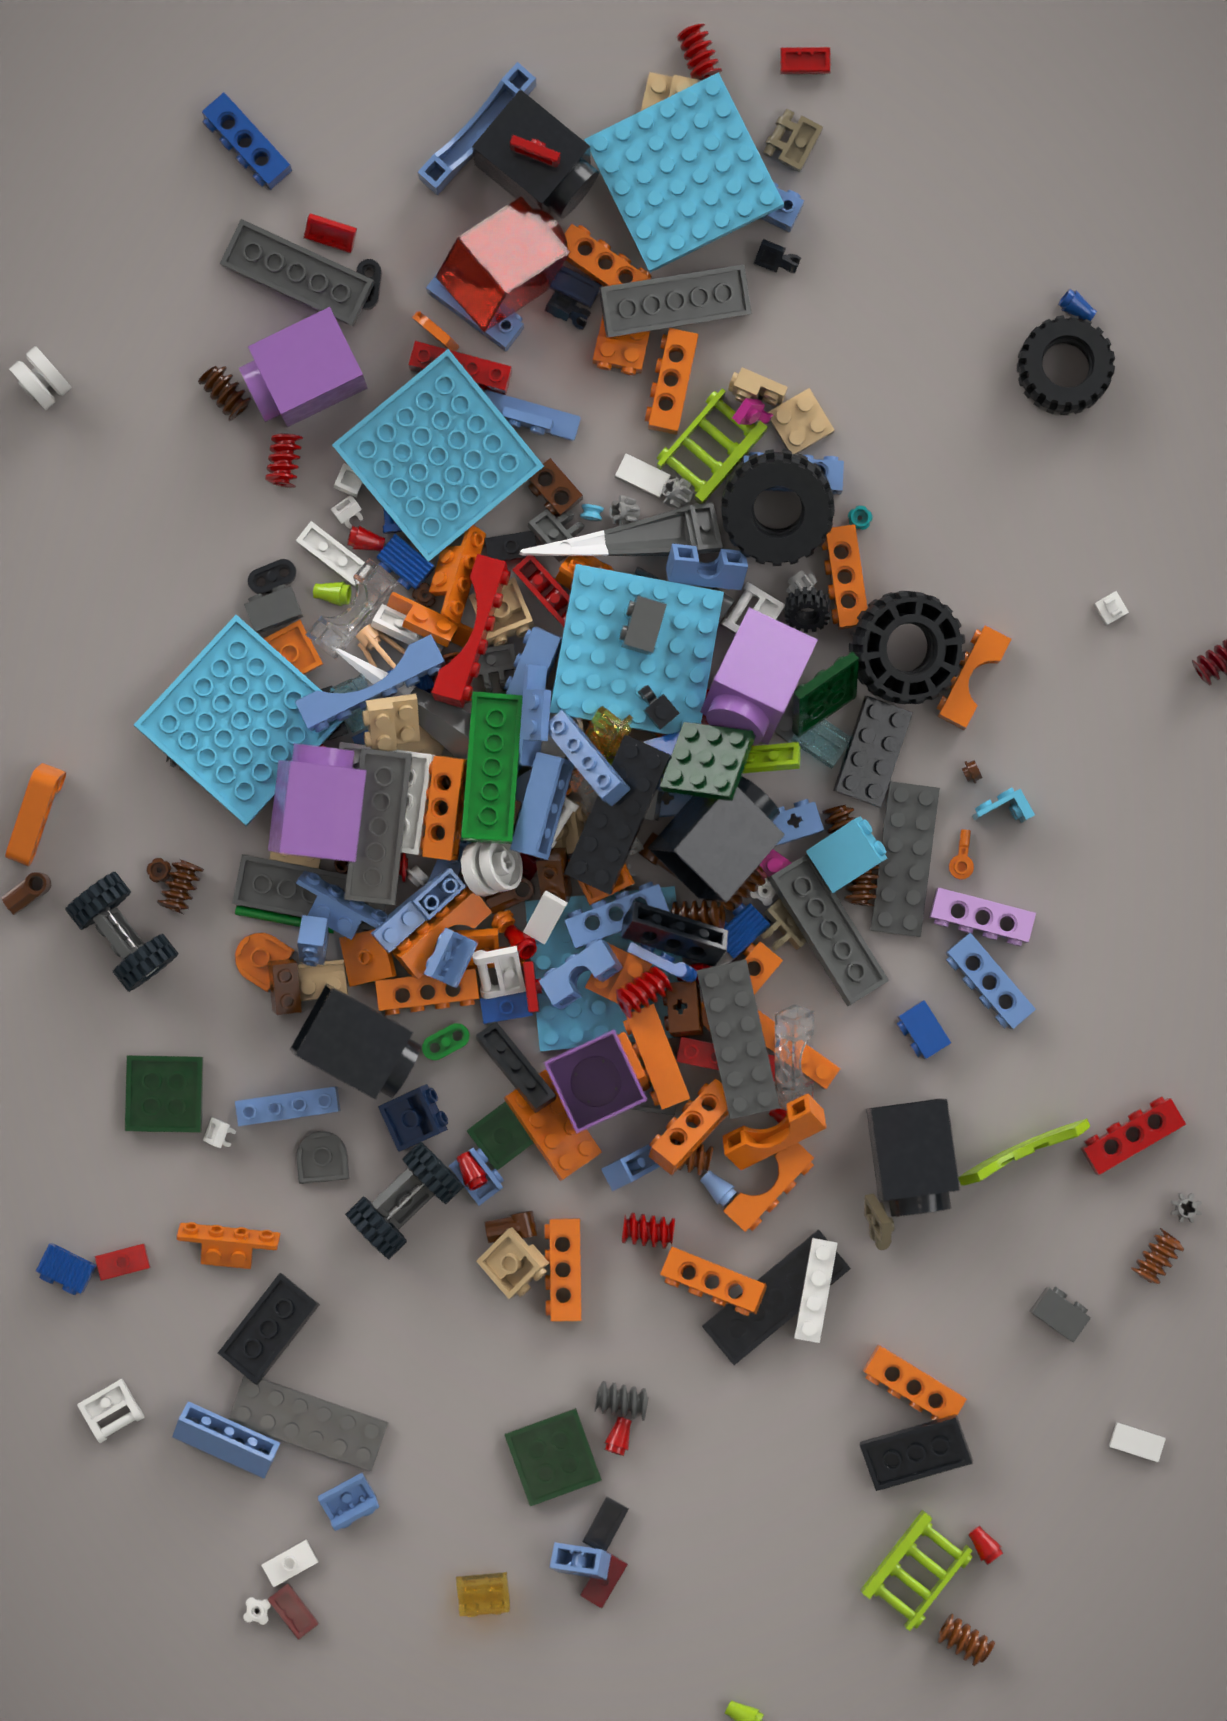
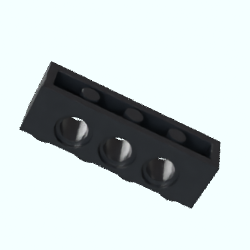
M634 901L623 917L621 938L714 967L727 950L728 930Z

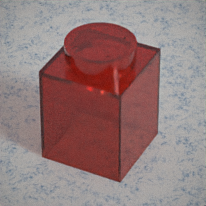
M521 196L458 236L439 269L436 278L483 332H486L545 293L570 254L566 236L558 222L547 212L540 209H532Z

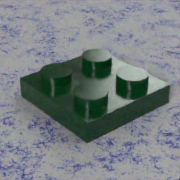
M506 1101L467 1130L468 1134L496 1170H499L534 1143Z

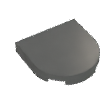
M318 1131L309 1134L302 1140L296 1155L299 1184L350 1179L347 1149L337 1135L327 1131Z

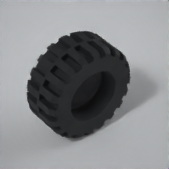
M1062 315L1056 316L1054 320L1048 319L1042 322L1039 327L1036 326L1031 331L1018 355V381L1020 386H1023L1025 389V396L1028 399L1031 397L1035 401V406L1038 408L1043 406L1047 409L1046 412L1051 414L1055 411L1060 412V415H1068L1070 412L1077 414L1085 408L1093 406L1109 387L1115 371V366L1113 365L1115 355L1114 351L1110 350L1111 342L1109 338L1105 339L1102 336L1103 331L1099 327L1096 329L1092 327L1091 321L1087 319L1084 322L1078 320L1079 316L1071 315L1070 318H1065ZM1056 344H1070L1081 350L1089 364V371L1085 380L1075 387H1061L1049 380L1042 366L1044 355L1048 349Z

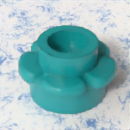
M861 505L851 509L848 513L849 525L855 524L856 529L859 528L860 530L867 529L872 521L871 511H868L865 506Z

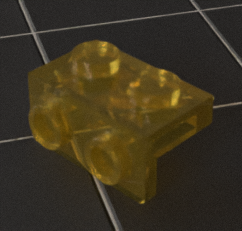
M601 706L596 711L585 734L605 759L611 754L616 756L624 735H628L632 730L630 724L633 717L628 715L621 721L604 706Z
M507 1572L456 1577L460 1617H475L485 1614L499 1615L510 1612Z

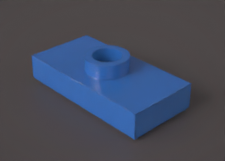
M526 992L491 999H480L484 1024L534 1016L533 1013L528 1011Z

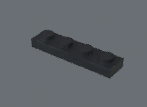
M497 1022L476 1035V1040L535 1113L556 1100V1094Z

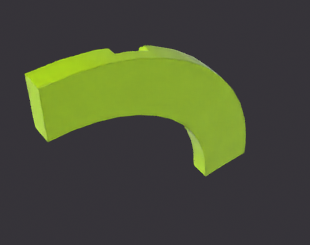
M1088 1119L1058 1127L1008 1148L960 1175L958 1180L963 1186L980 1182L1012 1160L1017 1161L1034 1153L1037 1149L1079 1137L1089 1129Z

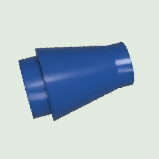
M1069 289L1058 304L1062 307V311L1073 316H1079L1078 318L1084 321L1085 319L1091 321L1097 312L1077 290Z

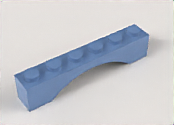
M517 62L501 79L489 98L470 121L418 171L419 180L438 196L473 157L472 146L520 89L527 95L537 86L536 78Z
M430 634L408 645L404 656L397 666L385 678L374 685L349 693H328L317 690L295 701L310 732L315 730L318 733L327 729L330 726L329 723L336 719L343 721L351 717V712L358 708L365 710L366 700L392 697L398 693L397 689L405 685L407 688L412 687L420 682L419 678L427 674L430 677L438 674L439 669L445 666L446 663Z

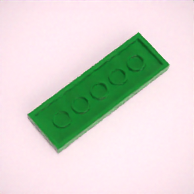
M475 691L472 693L461 840L512 844L523 695Z

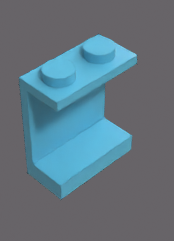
M861 816L853 819L806 850V853L832 893L842 889L857 877L888 859L885 855L886 849L879 840L876 841L871 833L873 832L871 825L867 820H863Z

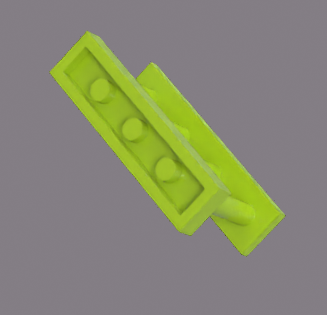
M723 388L718 393L716 391L711 393L705 401L708 405L670 449L665 447L657 456L659 460L657 468L661 470L667 464L681 477L690 482L697 493L694 500L699 504H703L708 500L744 456L766 433L768 428L762 421H759L757 425H742L733 420L732 417L736 412L722 400L726 394ZM714 408L718 409L744 432L745 438L740 444L732 442L706 419ZM698 427H701L728 450L727 454L730 456L724 463L716 461L689 438ZM682 445L712 469L711 473L713 475L708 481L700 480L673 457Z
M924 1510L919 1513L860 1589L861 1593L869 1599L873 1595L876 1597L880 1596L905 1616L908 1620L904 1626L909 1631L913 1627L917 1629L925 1619L923 1615L960 1566L965 1568L972 1559L970 1554L973 1551L968 1545L961 1551L933 1529L930 1523L932 1517ZM920 1535L923 1537L926 1535L955 1558L946 1571L916 1548L917 1544L914 1542ZM904 1555L907 1557L910 1555L939 1578L930 1591L900 1567L899 1561ZM888 1575L897 1577L923 1598V1601L915 1611L885 1588L883 1582Z

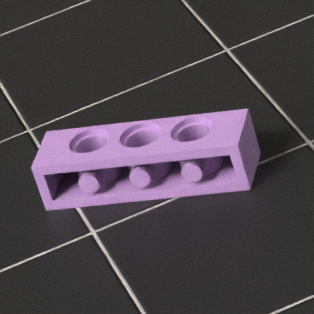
M938 887L929 918L935 919L934 924L948 927L949 923L958 925V930L973 934V930L983 932V937L997 940L998 936L1008 938L1007 943L1021 946L1022 942H1029L1036 913ZM958 904L963 907L964 915L962 918L958 919L952 916L951 908L953 905ZM978 911L987 913L988 922L985 925H980L976 922L975 915ZM1003 917L1011 919L1013 926L1010 931L1001 929L1000 920Z

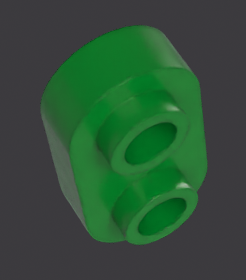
M451 1024L424 1040L422 1045L423 1054L430 1060H440L467 1045L470 1039L469 1030L462 1024ZM455 1031L462 1033L461 1040L455 1041L453 1039ZM433 1043H437L440 1046V1050L437 1053H433L430 1049Z

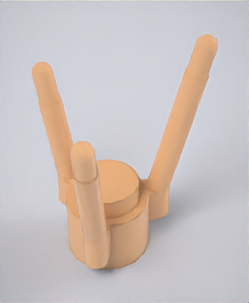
M371 624L365 626L356 635L360 642L358 647L363 651L369 664L375 667L377 666L369 650L376 649L393 669L397 666L379 645L382 642L381 639L400 653L405 654L406 650L383 632L371 627Z

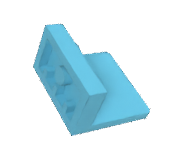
M1010 788L997 796V802L992 804L991 800H988L975 808L977 813L972 817L976 820L1007 802L1011 804L1008 807L1011 815L1015 820L1019 819L1021 823L1035 816L1022 790L1014 791L1013 788Z

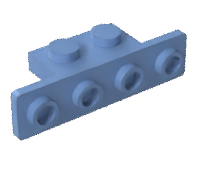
M489 390L485 391L487 397L512 427L520 428L522 426L529 428L530 432L538 435L547 433L568 440H575L581 420L580 416Z
M525 665L518 765L532 767L537 752H541L542 741H548L551 690H545L546 666Z
M304 871L297 879V885L317 895L307 916L328 918V927L350 940L355 936L362 921L377 928L388 918L384 911L374 909L363 901L345 900V892L342 888L322 880L316 873Z

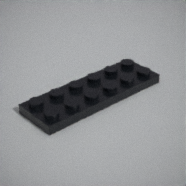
M624 735L611 766L631 790L613 806L602 800L598 795L564 874L607 894H612L666 771L671 754L631 736Z
M819 1229L757 1279V1281L766 1284L767 1289L756 1315L750 1313L749 1316H745L734 1311L736 1306L727 1304L702 1325L703 1329L733 1365H736L799 1312L812 1238L827 1240ZM837 1251L830 1286L851 1269ZM742 1293L734 1299L740 1298L742 1296Z

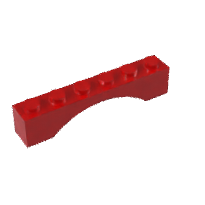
M477 554L470 575L477 599V616L474 629L461 652L450 663L439 669L432 690L434 700L461 708L464 707L465 701L470 700L473 692V687L471 686L473 677L477 678L480 671L479 658L487 650L488 640H486L488 631H493L496 620L493 616L496 608L499 609L502 604L503 594H501L503 585L507 586L510 579L511 571H508L506 561Z

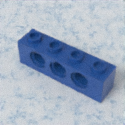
M225 92L202 111L205 118L203 120L205 126L212 133L215 130L221 136L219 140L228 151L233 149L238 154L236 157L237 161L245 169L250 167L255 173L252 177L261 187L266 185L271 190L292 172L288 161ZM227 120L235 122L234 127L231 129H224L222 126ZM249 138L252 140L250 146L246 148L239 146V142L242 139ZM260 156L268 158V162L263 166L255 164Z

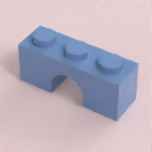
M672 544L666 564L669 582L700 587L724 588L727 590H742L748 570L747 558L740 550L721 549L716 560L702 563L699 562L697 546Z
M602 939L591 941L586 945L585 950L579 954L569 956L563 965L558 968H552L544 974L545 977L539 980L553 1006L562 1010L582 997L577 988V980L583 972L591 971L596 979L604 982L623 969L609 943Z

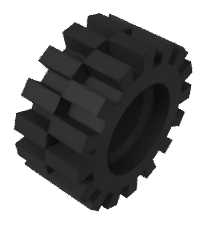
M803 587V591H800L797 588L795 589V594L790 592L789 597H786L785 621L789 623L790 627L793 628L795 626L796 630L804 629V633H808V629H811L812 632H817V627L821 630L824 628V625L827 626L829 623L830 599H828L827 594L823 595L822 590L816 592L814 587H811V591L807 590V587ZM810 608V609H814V610H813V611H802L801 609Z

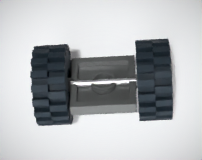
M112 872L83 891L72 900L73 902L67 905L65 910L80 930L96 923L97 931L110 941L113 952L124 959L121 964L115 967L113 973L124 988L130 992L164 969L179 953L163 933L146 943L142 941L117 908L130 895L131 891L117 872Z
M421 1141L402 1159L408 1168L385 1191L381 1192L373 1202L363 1196L345 1214L356 1229L387 1259H390L407 1243V1240L398 1229L434 1195L446 1205L464 1188L463 1184L449 1168Z

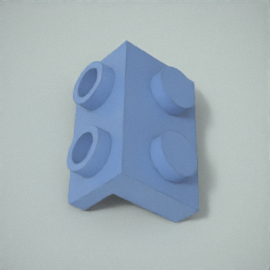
M445 928L437 939V946L433 955L427 960L424 974L457 988L478 943Z
M472 1147L469 1150L472 1157L487 1174L488 1182L485 1185L470 1191L468 1186L465 1187L458 1161L455 1160L449 1165V1168L463 1184L477 1205L480 1206L504 1188L501 1185L504 1179L496 1169L491 1171L485 1164L489 1160L481 1149L476 1151Z
M363 1473L317 1496L319 1503L331 1521L334 1531L347 1528L357 1519L369 1516L379 1508L376 1494Z

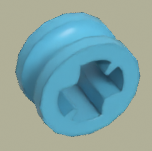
M582 504L581 508L584 511L580 513V518L602 521L600 513L603 512V507Z

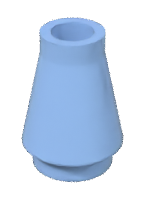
M711 1170L700 1180L717 1205L721 1204L725 1207L737 1195V1192L734 1190L735 1186L715 1175Z

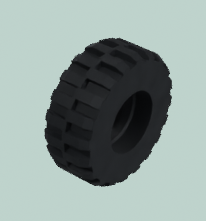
M774 449L766 450L765 454L757 455L756 453L750 456L747 462H741L735 468L733 475H730L727 479L725 490L722 493L721 512L725 532L729 535V540L734 547L737 546L744 556L747 558L751 556L760 564L770 562L773 563V566H782V563L790 562V565L798 563L799 559L804 556L806 558L814 554V549L823 545L826 541L827 533H830L833 526L835 506L830 483L816 463H811L808 461V457L802 454H792L790 450L783 449L782 452H774ZM776 486L793 490L800 498L802 505L799 518L792 525L781 529L764 526L758 521L754 513V504L757 496L764 490Z
M914 591L890 592L884 594L879 600L875 599L868 604L869 608L866 611H861L857 619L859 622L857 626L852 627L850 633L853 635L852 643H849V652H853L859 658L858 680L860 683L866 685L869 692L881 697L883 700L904 705L922 704L925 700H933L939 697V693L942 690L947 691L952 685L950 682L952 678L958 677L961 669L958 668L960 660L964 661L965 652H962L965 636L960 634L959 628L961 623L958 618L953 617L951 608L948 605L942 604L940 599L934 596ZM903 624L918 626L923 631L927 641L925 658L912 671L896 669L890 663L887 655V643L890 635L897 627Z

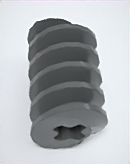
M602 1381L598 1388L594 1412L598 1406H601L602 1414H605L608 1408H611L612 1415L615 1416L617 1411L621 1409L622 1417L625 1418L628 1411H631L632 1419H635L638 1413H641L642 1421H645L649 1396H647L646 1388H642L638 1395L635 1386L627 1393V1388L624 1384L617 1391L616 1383H612L610 1388L607 1389L606 1381Z

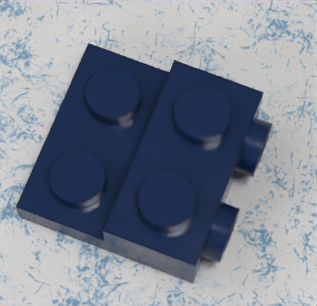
M428 1084L378 1106L398 1152L448 1130L446 1127L448 1124L447 1115L445 1112L439 1111L436 1104L438 1101L437 1093L433 1088H429Z

